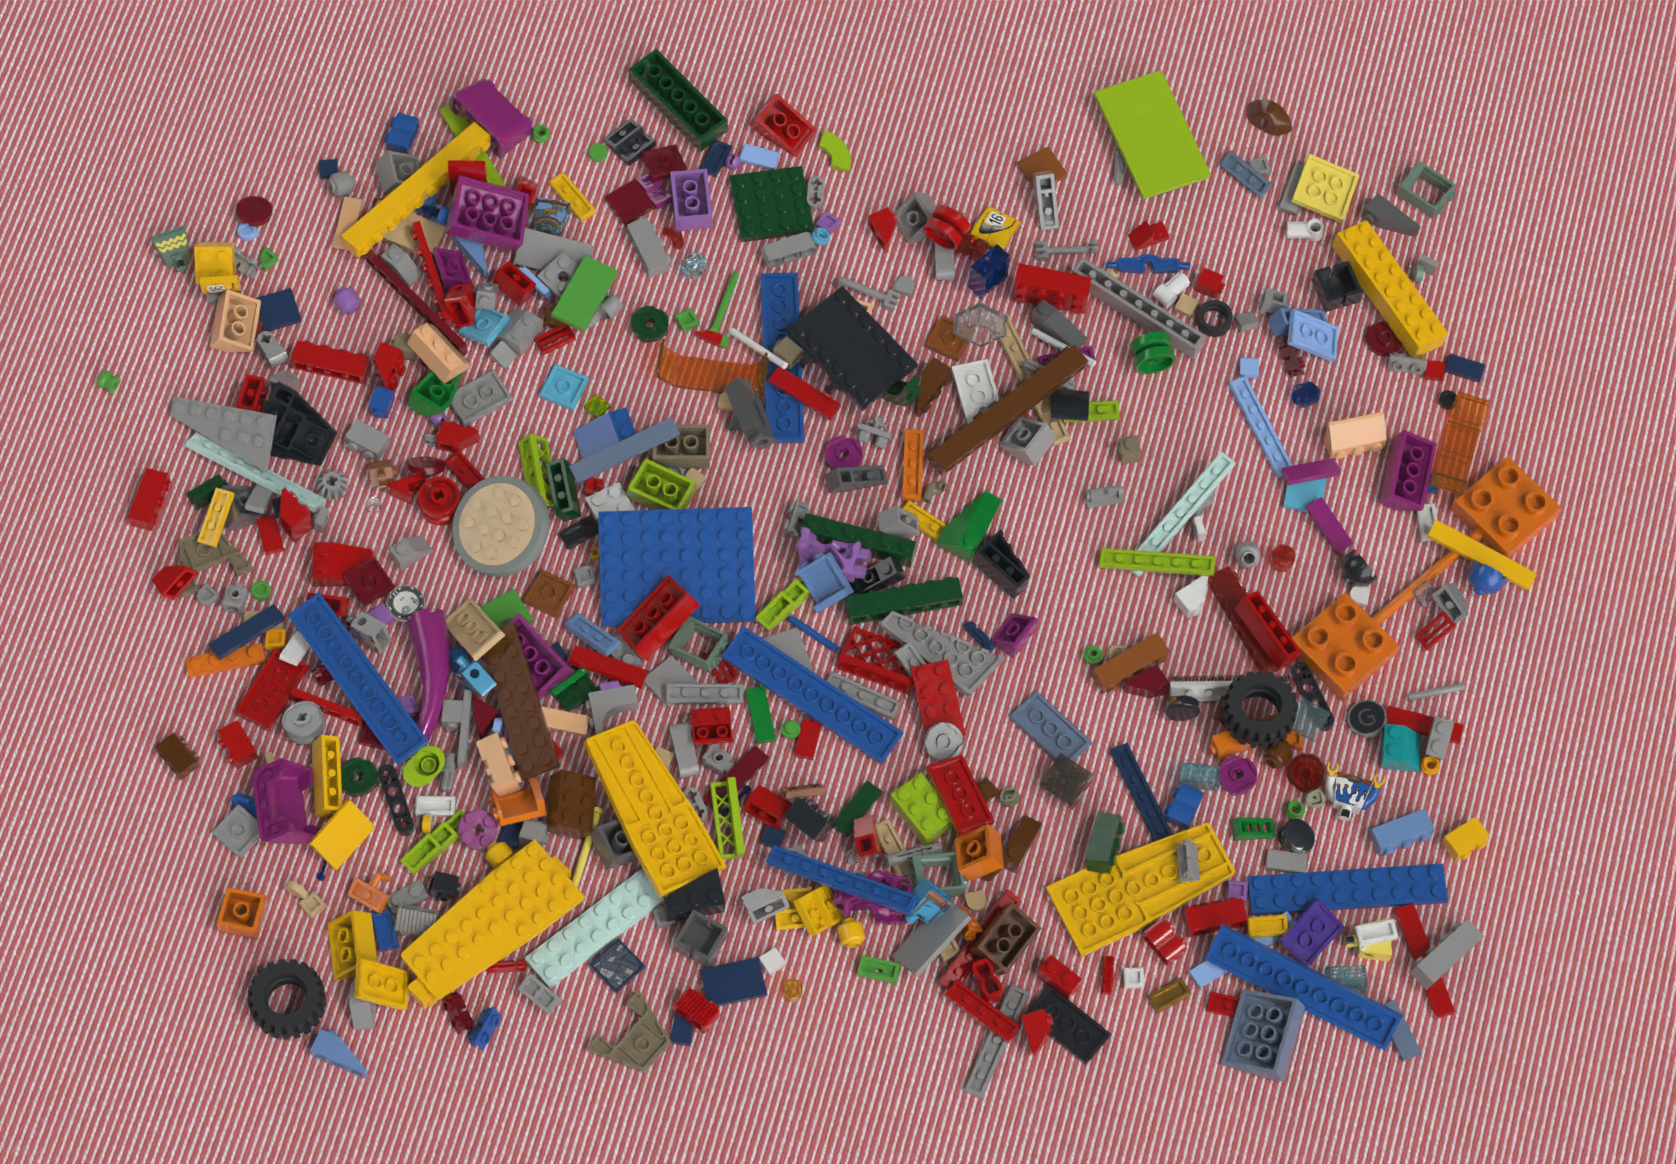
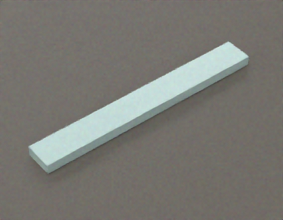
M195 433L186 441L185 447L280 496L282 489L285 487L288 492L292 491L297 496V501L301 505L305 504L314 513L325 504V498L269 469L267 472L259 469L199 433Z
M1221 451L1140 545L1137 551L1162 552L1232 470L1236 462ZM1129 570L1138 578L1145 572Z

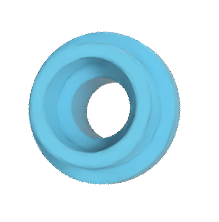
M824 228L815 229L811 234L812 239L818 245H826L829 241V232Z

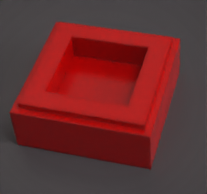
M1428 360L1424 379L1443 382L1445 362Z

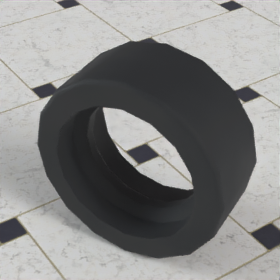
M1210 300L1205 302L1198 311V328L1202 333L1210 337H1220L1226 334L1231 328L1232 310L1223 301ZM1213 310L1219 311L1225 316L1226 321L1221 326H1211L1204 320L1205 313Z

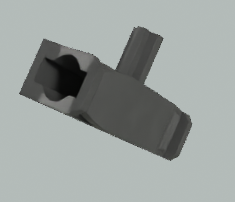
M736 378L724 387L736 414V418L727 423L726 428L730 430V433H734L741 428L750 446L765 449L776 440L770 421L759 395L751 387L750 379Z

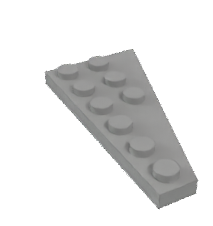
M173 397L170 416L259 469L268 471L277 415Z
M894 611L879 625L881 629L904 646L910 641L926 664L948 659L955 688L968 698L1005 659L1002 655L996 656L989 653L987 649L974 647L970 642L943 631L942 633L935 631L931 626L918 624L913 619Z

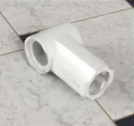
M1312 219L1309 222L1287 221V238L1308 239L1312 242H1317L1323 236V222L1319 219Z
M1178 272L1166 284L1159 285L1154 291L1153 297L1168 308L1175 302L1177 296L1190 285V281L1185 274Z

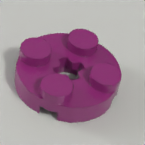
M838 436L831 439L825 449L827 465L832 470L841 467H858L862 462V447L857 440L845 438L846 436ZM841 451L848 453L846 458L840 457Z
M1239 756L1229 757L1220 766L1218 772L1219 783L1232 796L1246 794L1256 784L1257 768L1247 758H1239ZM1234 772L1242 773L1241 779H1235Z
M473 810L466 813L459 821L458 835L463 844L468 848L483 849L493 843L497 837L498 826L496 820L486 811ZM477 824H480V828L483 829V832H480L479 835H475V831H472V828L476 827Z

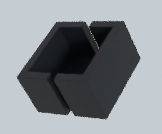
M1349 261L1333 265L1332 272L1330 266L1314 271L1312 283L1324 312L1341 308V304L1345 307L1360 302L1362 290Z
M797 797L784 817L811 839L823 842L837 824L833 821L834 816L826 810H819V805L811 798L805 797L802 799Z

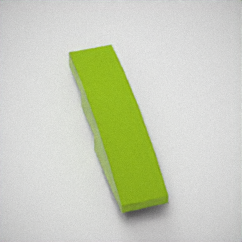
M802 578L795 579L784 592L781 591L755 618L768 631H771L811 596Z
M459 809L447 822L444 821L431 834L428 833L400 861L413 874L419 872L459 839L458 824L465 813Z

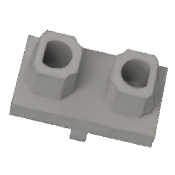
M878 416L877 420L870 418L868 424L874 425V427L862 423L858 425V440L868 443L871 434L875 435L877 439L874 446L885 449L888 441L892 440L893 435L880 430V428L887 429L888 424L882 422V416Z

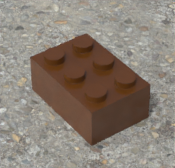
M563 769L550 776L547 832L580 840L593 833L595 777Z
M1013 902L1008 903L1000 909L984 930V933L980 935L970 948V951L980 960L987 958L998 976L1004 975L1009 972L1042 928Z

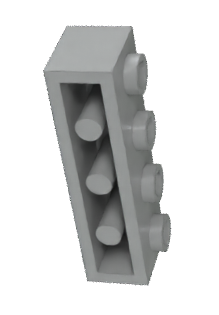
M1468 919L1463 924L1459 921L1451 929L1453 931L1451 935L1446 933L1439 939V946L1433 945L1425 952L1428 956L1425 958L1421 956L1413 963L1415 968L1410 973L1426 990L1484 937Z

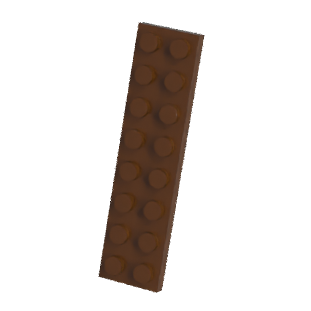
M512 622L499 627L505 636L484 654L490 677L497 684L494 687L522 780L525 781L559 768L560 764L516 624Z

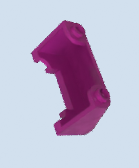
M481 79L455 92L451 96L450 110L456 116L459 113L462 118L466 116L472 123H477L489 133L491 144L496 147L494 153L499 158H502L532 133L533 123L528 116H524L511 104L489 79Z
M282 758L258 768L253 774L252 781L260 839L264 842L275 844L310 845L308 842L320 830L315 825L307 826L303 791L310 788L313 783L312 768Z

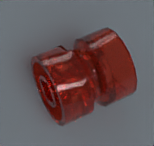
M967 233L965 237H962V242L958 249L955 250V253L963 257L968 255L970 260L979 264L987 251L989 242L981 238L975 239L973 234Z

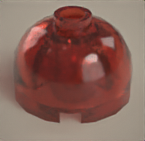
M1314 753L1299 754L1287 766L1288 781L1300 792L1308 793L1315 791L1326 779L1327 768L1325 762Z

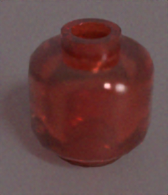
M1288 545L1276 546L1270 556L1272 568L1277 572L1289 571L1295 562V551Z

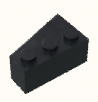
M1000 529L975 551L972 563L1009 596L1015 599L1027 588L1030 575L1021 560L1012 551L1011 544L1007 543L1003 536L1004 533Z
M718 867L663 896L662 906L666 922L686 920L693 909L705 916L725 912L726 902Z

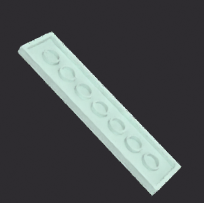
M642 868L527 955L525 961L544 984L551 989L652 912V909L660 906L663 903V897L659 898Z

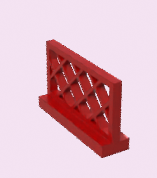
M855 626L853 627L846 645L838 658L837 669L908 695L913 685L912 678L901 673L902 670H905L904 667H898L895 661L897 660L896 656H892L889 650L892 648L899 649L903 645L897 641ZM855 634L861 635L865 640L856 643L854 636ZM878 641L882 643L883 647L874 649L871 643ZM868 644L871 651L862 654L859 647ZM856 649L858 656H849L847 651ZM886 651L889 658L880 660L877 653ZM873 655L877 661L869 663L866 662L865 658ZM892 662L894 669L888 670L884 668L883 664Z

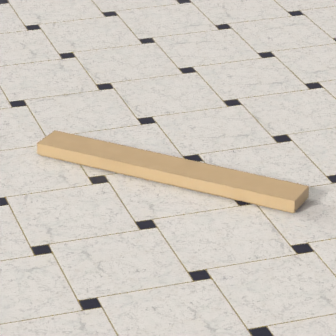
M1009 315L991 320V325L1019 381L1022 379L1027 380L1031 377L1032 371L1024 368V364L1030 357ZM1050 396L1033 407L1040 422L1046 423L1056 436V440L1052 443L1053 447L1070 440V435L1062 420L1050 418Z
M889 818L876 824L881 847L885 855L906 850ZM909 862L891 866L896 876L907 877L912 884L908 866ZM900 882L901 885L909 886L906 882ZM955 939L939 954L943 963L956 957L960 952Z

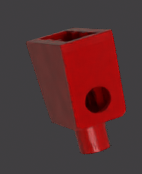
M469 282L452 285L445 298V304L456 328L473 326L477 310L476 297L472 290L473 286Z

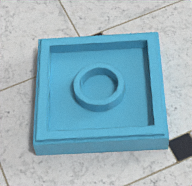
M477 308L474 325L461 327L459 333L464 337L489 347L508 324L510 318L508 315L496 310Z
M555 364L539 394V398L574 411L589 382V377Z
M1327 478L1293 485L1287 484L1283 508L1307 512L1305 509L1307 505L1320 497L1324 499Z

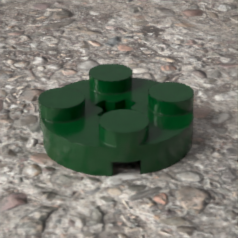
M644 306L635 312L631 322L632 331L643 343L656 342L668 334V316L662 309H656L654 306ZM647 321L655 323L653 327L646 326Z
M355 757L347 760L341 766L342 790L349 794V796L354 798L365 796L377 787L378 773L371 761ZM355 774H363L362 780H354Z

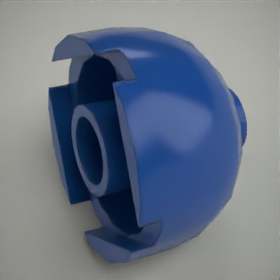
M1473 561L1468 572V581L1474 587L1473 591L1481 596L1485 593L1495 594L1499 592L1504 586L1507 577H1502L1503 574L1486 564H1483L1481 567L1477 565L1478 561Z

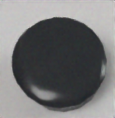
M1180 695L1167 698L1170 705L1167 707L1165 715L1172 721H1187L1196 718L1200 714L1199 702L1194 697Z
M1292 819L1279 830L1278 840L1287 852L1301 854L1312 849L1315 843V835L1313 829L1305 821Z

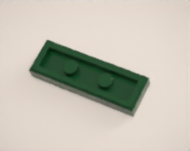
M866 781L834 822L837 824L834 829L848 838L854 830V820L864 817L882 795L883 791L869 781Z

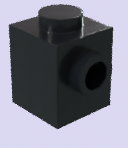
M436 871L430 877L428 895L437 897L440 901L451 900L460 891L459 876Z

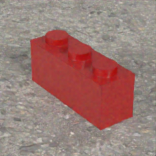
M146 468L128 516L130 526L153 531L154 525H157L160 519V509H163L165 506L166 493L170 492L172 487V481H170L168 473Z
M1236 897L1228 898L1224 902L1219 903L1217 901H1210L1203 906L1190 905L1183 912V920L1188 938L1218 932L1222 924L1232 929L1246 927L1248 921L1243 899H1236Z

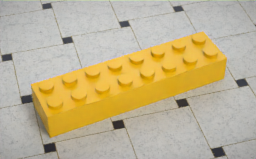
M1366 220L1338 232L1332 247L1343 262H1350L1359 285L1384 320L1389 324V327L1399 341L1402 342L1410 356L1416 358L1443 346L1449 333L1369 222Z

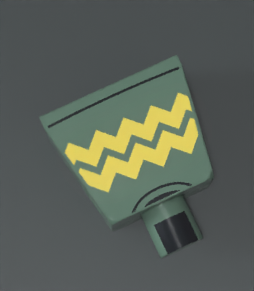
M184 225L151 237L155 251L167 268L175 266L177 272H183L187 269L185 262L191 260V253Z

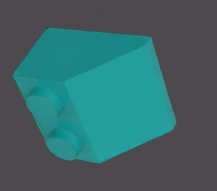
M1385 724L1382 731L1380 768L1419 772L1421 735L1403 725Z

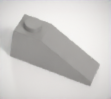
M1051 171L1032 173L1041 231L1059 228L1054 173Z

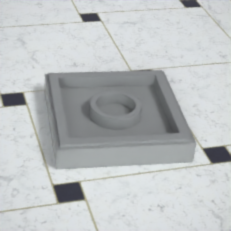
M671 655L647 675L644 684L669 708L673 704H665L666 683H697V681Z
M240 804L211 832L239 859L260 839L258 821Z

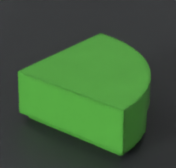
M265 246L261 251L260 262L263 270L266 272L279 261V257Z

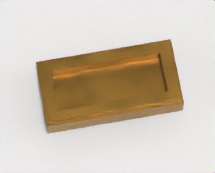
M1182 977L1147 995V999L1156 1014H1159L1188 998L1192 993Z

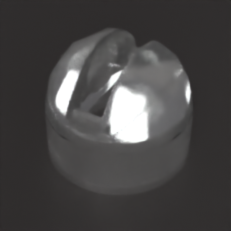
M376 497L369 498L366 501V511L369 513L380 512V500Z
M851 848L845 854L846 862L850 865H855L862 860L856 848Z

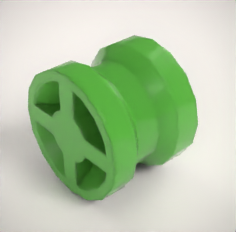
M105 370L99 377L97 385L100 388H106L109 393H114L120 384L121 378L117 375L113 376L110 371Z

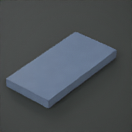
M1038 691L1032 694L1009 716V719L1064 770L1092 745V741Z

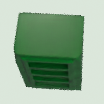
M1236 817L1231 824L1234 841L1276 837L1273 819ZM1263 825H1266L1267 832H1264Z

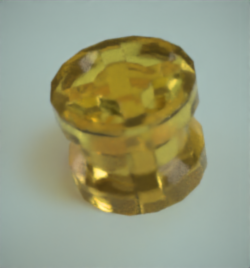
M793 978L785 981L783 984V997L785 1000L797 1002L801 999L803 993L801 982Z

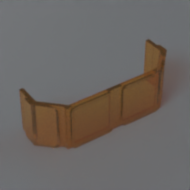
M662 339L656 366V377L677 388L711 391L720 394L726 392L725 386L739 377L741 379H750L751 387L758 394L765 391L769 357L768 353L765 352L763 361L748 365L682 356L665 347V339Z
M1460 391L1457 392L1432 472L1430 486L1463 495L1479 435L1491 401Z

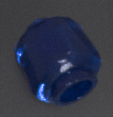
M1306 381L1294 387L1291 397L1295 405L1306 408L1319 401L1320 389L1313 382Z

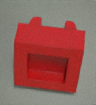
M591 477L586 480V497L593 495L594 491L599 492L603 490V479Z

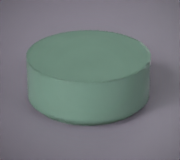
M1415 263L1412 270L1413 282H1421L1424 276V266Z

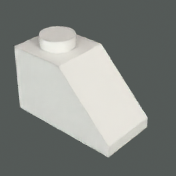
M1201 576L1175 593L1174 602L1187 618L1192 615L1196 616L1203 610L1208 576Z

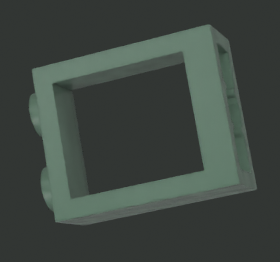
M1419 161L1400 184L1397 195L1433 219L1437 213L1440 215L1446 206L1445 203L1447 201L1451 202L1456 195L1454 192L1456 184ZM1420 177L1445 193L1435 206L1410 190Z
M689 616L681 625L668 647L671 655L711 673L713 668L718 666L722 654L730 645V641L726 633ZM695 631L718 642L706 661L683 650Z
M956 852L912 856L908 866L913 890L924 878V867L950 865L954 886L939 888L948 893L949 897L962 896L965 888H967L966 877H963L958 872Z

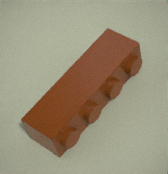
M1157 632L1093 669L1091 677L1102 694L1106 692L1112 693L1119 688L1118 685L1147 670L1152 665L1164 663L1170 650Z

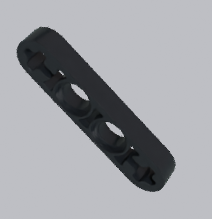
M1304 662L1295 663L1292 667L1291 675L1316 726L1321 731L1330 730L1334 724V716L1309 666ZM1298 668L1301 671L1304 670L1303 677L1301 673H1296ZM1305 684H1310L1313 686L1314 690L1312 692H1306L1303 689V686ZM1313 701H1319L1321 702L1322 707L1320 709L1313 708L1311 703ZM1323 711H1325V712L1323 713L1324 719H1325V720H1329L1328 725H1326L1325 722H1324V723H1321V721H1322V715H1321V713H1322Z
M383 765L380 767L378 775L396 830L401 836H409L414 831V823L396 770L392 765ZM385 771L391 773L390 777L392 782L388 783ZM392 787H396L399 790L395 796L388 794V790ZM400 804L405 809L402 813L394 812V807ZM402 818L405 819V822H406V824L408 825V829H407V830H404V828H401V827H402V821H401Z

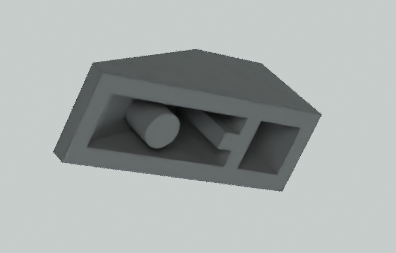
M1379 193L1364 207L1362 213L1364 220H1367L1369 224L1377 228L1412 237H1417L1421 226Z
M1044 300L1031 312L1032 325L1070 347L1075 344L1078 349L1087 341V337L1058 309Z
M884 465L835 468L825 475L829 493L854 491L888 483Z

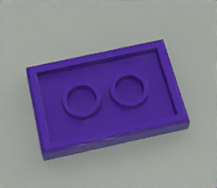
M1316 898L1278 941L1299 963L1309 967L1344 928V925L1319 898Z

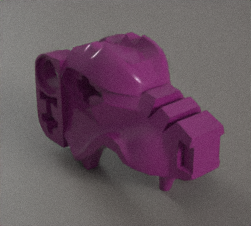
M876 870L866 876L868 879L910 894L913 891L911 881L907 877L889 874V871L882 873L881 870ZM900 882H906L909 886L898 884ZM835 889L834 907L843 910L846 919L850 918L851 911L869 909L874 915L877 925L880 923L885 925L908 923L905 918L901 919L900 915H903V913Z

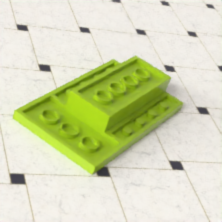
M1162 70L1094 91V97L1142 200L1211 177L1206 162Z

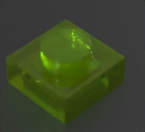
M597 393L584 405V410L595 419L601 417L610 409V404Z

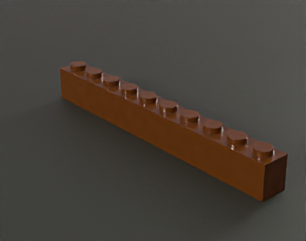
M1074 344L1070 348L1068 346L1063 348L1058 357L1050 358L1045 363L1046 366L1042 369L1037 368L1031 373V377L1027 380L1022 379L1016 385L1017 388L1013 391H1006L1002 395L1001 400L998 402L993 401L985 412L977 413L973 417L972 422L969 424L967 422L959 427V431L956 434L948 435L943 440L944 443L940 446L935 445L929 450L928 461L941 476L945 475L1085 369L1088 359Z

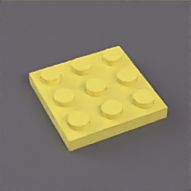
M1309 154L1291 202L1342 223L1360 175Z

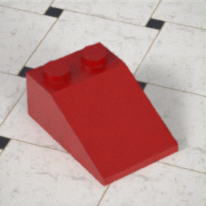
M778 94L770 97L749 123L762 137L794 157H797L817 131L811 123Z
M313 542L312 578L314 587L349 586L342 576L373 558V550L335 542Z

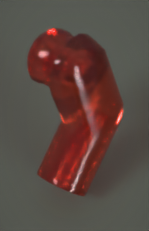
M666 226L663 235L671 238L674 248L681 249L684 246L682 233Z

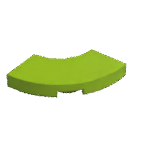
M824 130L819 149L825 151L831 157L832 169L850 173L851 157L847 146L838 136Z

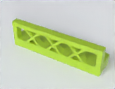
M529 434L518 442L524 480L540 493L547 506L554 507L547 467L540 463V458L545 462V466L546 463L551 462L548 439ZM537 442L542 443L543 450L537 446ZM543 475L548 479L549 484L543 480ZM546 492L551 496V500H547Z
M729 777L723 782L710 783L718 852L723 860L743 858L745 854L736 778ZM716 787H726L727 794L723 799L716 795ZM721 804L729 809V814L725 818L718 813V808ZM724 823L730 826L732 830L728 837L721 833L720 830ZM726 842L734 847V854H723V846Z

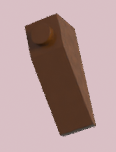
M1026 815L1024 816L1003 852V868L1015 874L1018 873L1043 823Z

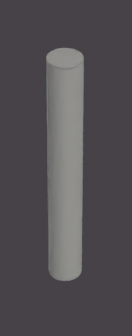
M1464 683L1408 693L1407 699L1412 701L1465 690Z

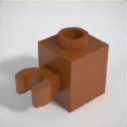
M391 459L368 462L371 487L379 486V488H385L387 483L393 482L394 477H397L396 465L392 466Z

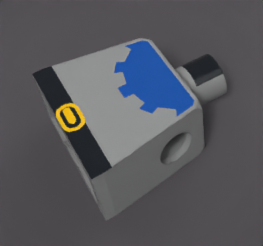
M360 612L357 617L353 614L348 616L346 624L350 626L355 638L381 655L392 641L385 623L364 612Z

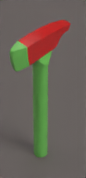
M733 272L711 328L703 332H694V335L703 341L725 349L729 343V336L720 334L719 327L739 277L737 272Z

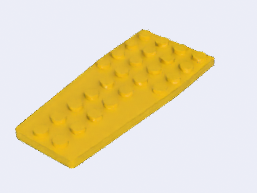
M631 720L589 737L585 741V748L629 844L659 898L717 867L718 872L726 869L727 866L698 814L636 721Z
M1204 823L1117 855L1116 865L1112 866L1110 874L1087 871V868L1047 886L1046 891L1078 953L1083 957L1135 933L1233 877L1235 869L1211 824ZM1189 839L1191 843L1197 844L1200 881L1180 882L1177 844H1182L1183 840Z
M534 839L488 874L401 953L402 960L436 1000H440L541 934L585 900V896Z

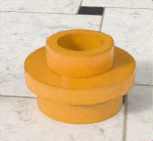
M1427 756L1421 761L1420 767L1425 774L1435 775L1440 769V762L1433 756ZM1427 764H1431L1433 768H1428Z

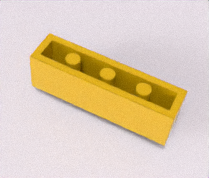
M320 735L312 742L315 817L331 818L342 806L340 737Z

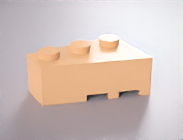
M494 733L476 741L482 761L486 766L487 775L490 776L492 781L491 787L500 797L521 790L520 783L523 781L519 772H515L513 765L516 764L512 754L508 755L506 748L509 746L505 737L501 738L498 733Z

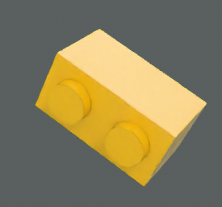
M1474 817L1444 836L1442 845L1455 862L1459 859L1465 860L1472 854L1473 850L1476 848L1480 850L1488 844L1487 841L1490 834L1478 818Z

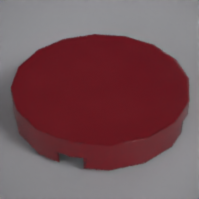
M245 197L236 205L237 219L241 223H247L253 227L268 223L273 215L272 204L263 197Z
M1386 321L1371 325L1367 331V346L1373 353L1379 356L1387 357L1390 353H1397L1402 347V342L1399 341Z
M414 457L407 461V469L415 474H420V471H423L427 475H436L444 471L445 461L435 457Z

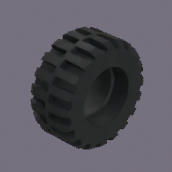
M1258 670L1256 674L1253 671L1247 672L1245 677L1241 674L1237 677L1236 681H1232L1226 691L1221 709L1222 721L1225 722L1224 727L1226 730H1231L1230 736L1234 739L1239 738V743L1243 745L1248 743L1251 748H1256V745H1260L1261 748H1267L1268 744L1275 746L1279 740L1283 741L1287 738V735L1294 726L1298 711L1296 693H1291L1292 686L1289 683L1285 684V679L1281 676L1279 678L1275 677V673L1269 672V674H1265L1264 670ZM1251 697L1265 698L1275 706L1278 715L1271 721H1255L1245 714L1242 709V702Z
M279 959V963L274 964L273 961L268 963V968L264 969L262 967L258 971L259 976L252 978V986L248 988V1005L254 1022L258 1027H261L265 1034L271 1033V1036L277 1039L279 1036H282L283 1040H289L290 1036H295V1039L301 1037L300 1034L303 1032L306 1034L310 1033L312 1026H318L320 1023L319 1018H323L325 1014L324 1007L327 1004L326 993L320 976L317 975L313 968H309L307 963L302 961L298 964L296 959H290V962H286L285 959ZM292 984L301 987L305 991V1002L295 1012L280 1014L274 1012L269 1007L268 1000L270 995L280 986Z

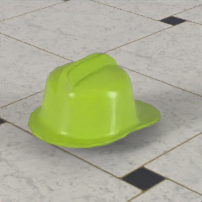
M429 745L420 749L404 766L403 776L405 781L414 787H422L430 783L442 771L445 765L444 753L436 746Z

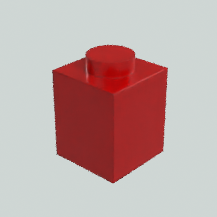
M1204 267L1197 280L1195 291L1216 299L1218 293L1222 294L1224 290V276Z

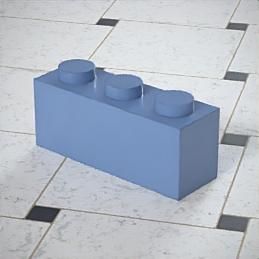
M1422 809L1371 828L1369 837L1378 856L1382 854L1390 855L1398 848L1403 847V849L1411 847L1414 842L1429 840L1435 828L1426 809Z

